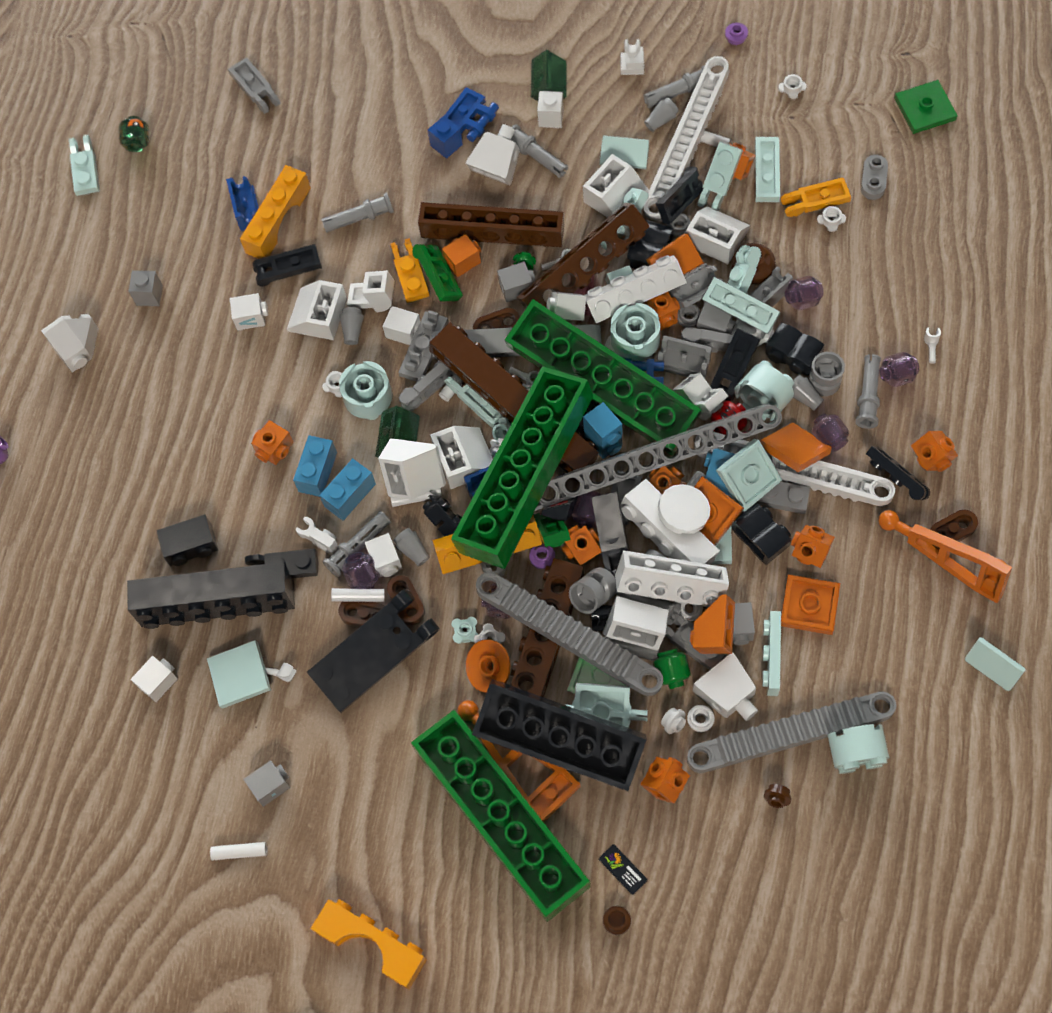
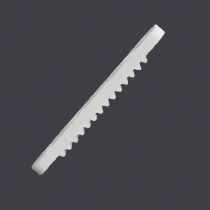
M721 56L712 57L706 62L648 192L649 197L643 206L645 216L650 221L657 222L662 220L659 212L652 213L649 211L651 205L656 204L684 175V171L690 167L691 159L694 158V152L697 151L698 143L700 144L701 137L708 126V121L715 110V105L718 104L719 96L721 97L722 89L729 75L728 61ZM720 65L724 69L716 74L711 71L712 67Z
M712 433L715 440H721L725 437V435L720 433ZM699 435L695 438L694 449L698 448L702 442ZM741 439L720 446L717 449L736 454L749 441ZM708 451L697 455L706 459ZM767 453L782 478V482L810 487L813 491L821 490L824 494L831 493L832 496L839 495L843 499L850 498L853 502L861 501L876 506H886L894 497L895 486L886 478L820 460L797 472ZM884 487L888 490L889 495L884 498L878 497L874 489Z

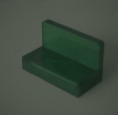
M547 49L531 60V98L536 101L539 100V91L563 92V99L567 97V62Z
M397 405L383 411L375 457L379 458L390 438L417 442L420 416Z

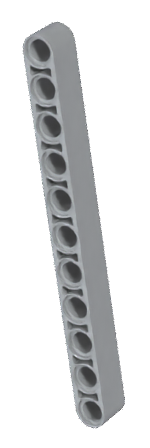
M763 404L553 477L548 486L554 488L555 496L551 499L542 497L535 511L775 428L781 422L782 413L774 405ZM767 409H772L775 413V418L770 423H765L762 419L763 412ZM746 417L750 420L751 425L747 431L741 432L737 424L740 419ZM718 426H722L726 430V435L721 440H715L712 434L713 430ZM692 435H699L702 442L698 448L692 449L688 446V439ZM670 443L677 446V453L672 457H666L663 454L664 447ZM643 452H649L653 456V460L649 465L644 466L639 463V456ZM616 462H627L628 470L624 474L616 473L614 471ZM594 469L603 471V480L593 482L589 478L591 471ZM567 479H578L580 482L579 488L575 491L568 490L565 486Z

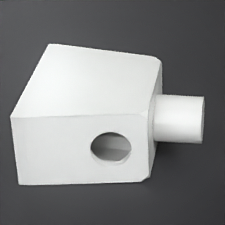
M502 124L498 135L485 132L466 161L469 169L511 185L519 155V147L515 142L511 141L515 129Z
M733 652L693 685V692L725 718L737 710L748 721L758 712L757 708L749 701L755 695L756 687Z

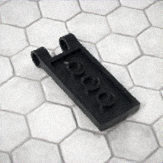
M407 589L399 592L391 602L307 671L308 675L340 713L346 710L440 630L432 618L423 623L415 633H412L398 614L415 600ZM395 627L401 629L399 634H394L393 630Z

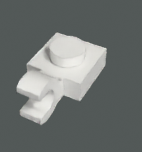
M304 517L303 520L309 525V528L301 530L297 527L295 529L297 534L301 538L312 541L313 545L332 556L339 549L335 540L336 536L326 529L323 531L317 529L311 518Z

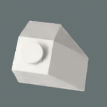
M82 314L79 318L72 319L70 316H61L41 330L56 354L72 373L84 367L92 359L98 327L89 314Z

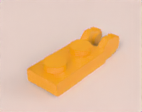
M842 177L798 188L796 191L782 195L780 200L783 205L794 204L785 209L786 216L793 217L799 216L803 212L808 213L827 208L828 206L851 202L852 197L845 179Z
M410 238L405 239L404 245L409 255L404 257L399 256V249L396 243H391L394 256L393 261L406 303L430 297L419 260L414 258L412 254L413 247Z

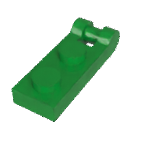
M423 244L414 245L412 254L414 258L420 260L440 302L459 301L463 294L439 247L433 244L427 246Z
M540 513L533 514L545 547H558L563 545L565 541L571 540L564 521L549 518L542 514L540 515Z

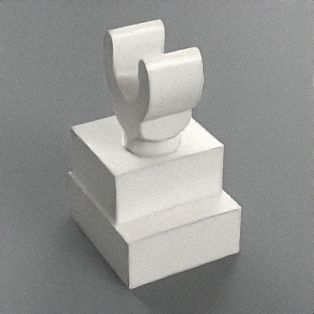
M637 39L635 45H629L628 40H625V52L621 53V75L644 74L643 47H640V40Z

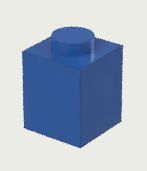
M446 116L441 117L428 129L430 146L446 159L463 145L460 128Z

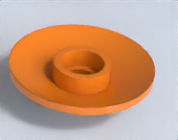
M490 639L481 640L474 644L466 658V673L470 683L477 690L487 693L492 679L506 684L511 668L506 649L499 642Z

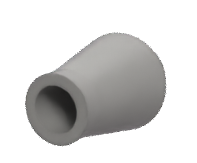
M669 98L660 100L650 116L644 121L646 127L654 132L657 128L676 118V114L679 112L678 107Z
M348 307L342 309L340 321L344 344L357 345L359 343V335L364 318L359 308Z
M798 375L793 380V398L815 411L824 399L818 394L807 377L803 378L801 375Z
M407 528L395 537L396 548L415 562L418 567L430 558L416 531Z

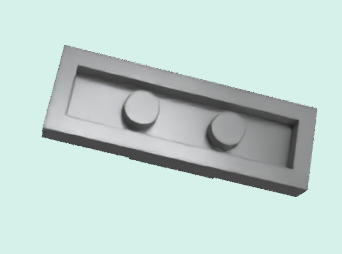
M430 310L428 312L425 311L398 372L400 377L417 381L421 376L426 375L433 359L432 353L429 352V342L432 340V333L441 331L448 324L447 317L440 316L439 313Z

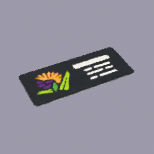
M614 844L599 857V861L632 895L648 881Z

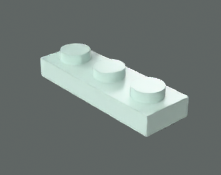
M756 137L755 202H780L779 137Z
M715 277L703 297L705 302L768 335L781 313Z
M770 611L769 619L764 620L763 636H768V645H763V661H768L767 671H763L762 687H767V696H778L780 690L781 611Z

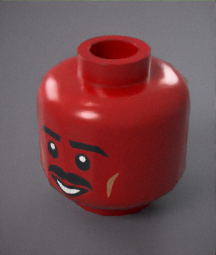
M726 401L719 410L711 414V421L714 422L746 411V408L739 402L735 404L731 401ZM746 417L738 421L737 427L739 431H742L747 426L748 421ZM718 426L713 430L716 433L726 435V430L722 426Z

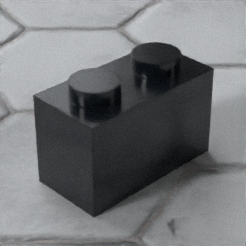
M205 514L156 530L163 558L169 566H181L186 564L188 560L197 557L205 558L210 556L212 552L218 551L212 525Z

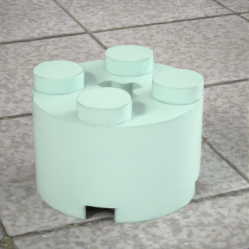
M636 303V305L628 306V304L624 305L613 314L610 328L611 346L619 356L632 359V361H644L656 352L660 343L661 327L656 311L648 305Z
M763 360L760 364H756L735 387V396L737 399L739 396L744 402L742 405L746 410L763 404H770L782 411L794 397L792 388L794 381L789 375L782 374L773 368L768 361ZM767 409L763 412V421L766 418H771L770 421L774 420L775 413L772 409Z
M363 361L362 364L350 365L342 373L339 380L340 393L347 410L352 415L363 419L375 420L388 409L393 393L388 376L380 365L371 361Z
M874 724L843 729L844 735L836 736V732L827 735L834 768L839 770V774L855 772V769L860 768L861 765H865L867 770L880 768L890 758L882 724L875 728Z

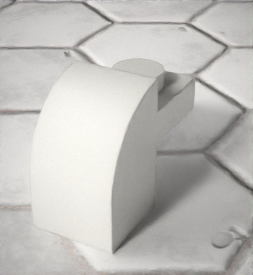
M388 270L365 272L364 283L350 284L347 305L359 309L373 308L376 312L388 310L392 305L395 284Z
M701 373L690 374L673 389L674 392L701 409V414L698 418L702 420H707L712 413L719 410L723 406L722 401L728 397L723 388L712 389Z

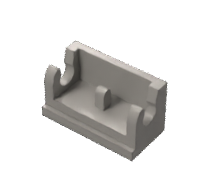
M704 263L684 274L687 283L668 291L670 296H674L677 299L680 308H687L703 299L713 278H717L714 274L717 268Z
M776 267L772 271V275L756 288L750 296L773 307L791 290L793 276L787 273L782 277L779 273L780 267Z
M664 335L661 352L658 353V362H664V371L686 377L690 374L701 373L705 379L711 361L712 347Z

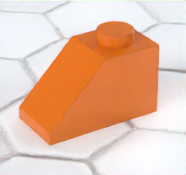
M727 594L721 595L694 621V630L690 633V642L693 648L701 654H732L735 601Z

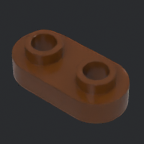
M504 308L476 319L473 329H481L484 326L490 329L513 328L520 316L516 310ZM506 318H510L513 321L511 325H505L503 322Z
M962 509L936 522L930 530L960 542L975 532L978 526V519L973 512ZM959 523H965L967 528H961Z
M395 576L387 584L388 595L392 600L398 594L397 590L400 588L407 589L415 600L398 615L405 624L416 625L424 618L425 610L411 580L406 576ZM410 610L416 611V614L413 616L407 615Z
M341 602L338 612L345 624L361 627L385 605L376 602ZM352 610H356L357 614L355 616H349V612Z

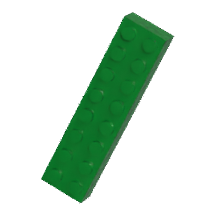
M532 299L505 338L508 348L540 369L543 366L587 379L593 393L591 402L594 405L599 406L604 402L620 422L652 443L690 430L701 414L699 407L534 299ZM670 443L663 450L672 456L677 450V446Z
M541 367L451 538L460 554L502 569L506 568L593 398V393L587 379Z
M452 710L414 739L411 745L535 908L548 922L591 888L590 880L476 736L472 735L473 732L457 712Z

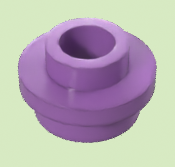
M732 23L727 26L725 37L730 44L740 45L747 39L748 29L745 25Z
M544 544L533 547L529 554L530 562L538 569H545L547 565L551 566L553 558H555V552L552 547H545ZM541 552L547 554L543 559L538 557V554Z

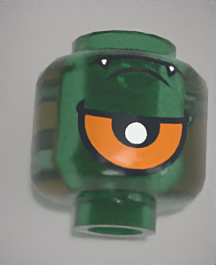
M129 116L127 119L122 120L119 124V143L129 152L142 151L149 144L148 124L137 116Z

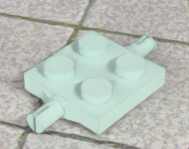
M576 683L574 701L572 705H566L625 727H629L631 720L647 722L648 710H636L631 707L629 701L630 686Z

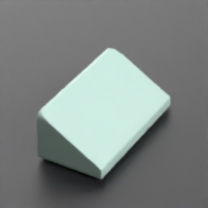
M603 136L600 165L613 154L631 165L632 168L646 169L649 140Z
M982 637L977 640L965 657L967 663L1006 691H1010L1026 670Z

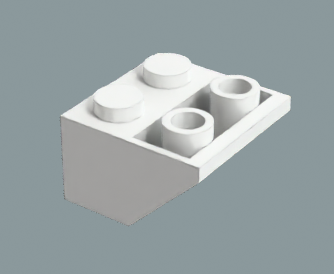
M612 154L583 185V201L608 218L623 205V199L631 188L641 189L647 193L649 189L631 165Z
M707 206L697 211L686 229V233H688L697 251L729 264L735 251L750 229V225Z
M318 280L301 287L287 331L334 340L340 322V314H342V309H344L347 301L343 284Z
M451 426L430 434L432 444L438 446L443 472L450 489L464 485L465 476L489 467L493 460L479 427Z
M390 438L378 458L389 497L412 500L444 487L446 484L436 444Z
M617 596L605 624L603 634L612 639L658 651L666 633L669 610Z

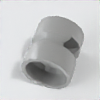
M827 351L815 356L812 361L809 381L820 396L833 395L840 388L845 370L843 359L838 354Z
M601 567L594 568L570 587L569 598L571 603L582 613L589 614L594 612L616 594V579L607 569Z

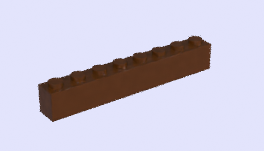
M449 322L429 342V352L512 424L529 391L523 386L522 381L516 375H510L504 370L503 364L498 359H492L488 356L480 343L472 342L463 328L460 326L455 327ZM577 429L558 464L567 473L594 464L599 454L596 445L588 439L584 440L578 434Z

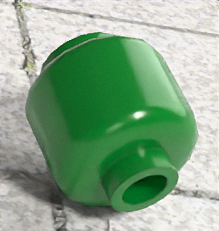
M678 649L658 653V658L653 661V667L661 672L663 676L662 685H668L669 690L685 686L684 680L691 676L685 653L678 652Z

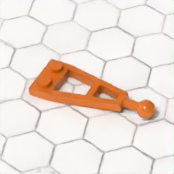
M886 510L880 514L878 522L882 529L887 531L896 530L907 536V543L968 587L993 602L998 603L1003 597L1012 567L1003 560L918 524H915L912 528L901 522L898 514L892 510ZM950 552L981 565L978 577L950 558Z
M471 700L463 701L458 706V715L463 721H471L475 725L479 716V708ZM479 738L495 762L543 822L581 787L580 783L566 769L534 758L552 770L553 773L533 793L527 796L509 769L523 753L511 750L502 759L492 742Z

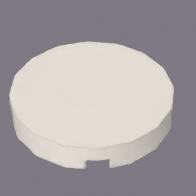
M684 484L671 486L664 491L658 502V515L661 522L674 533L694 534L703 529L710 517L708 499L700 490L693 486Z

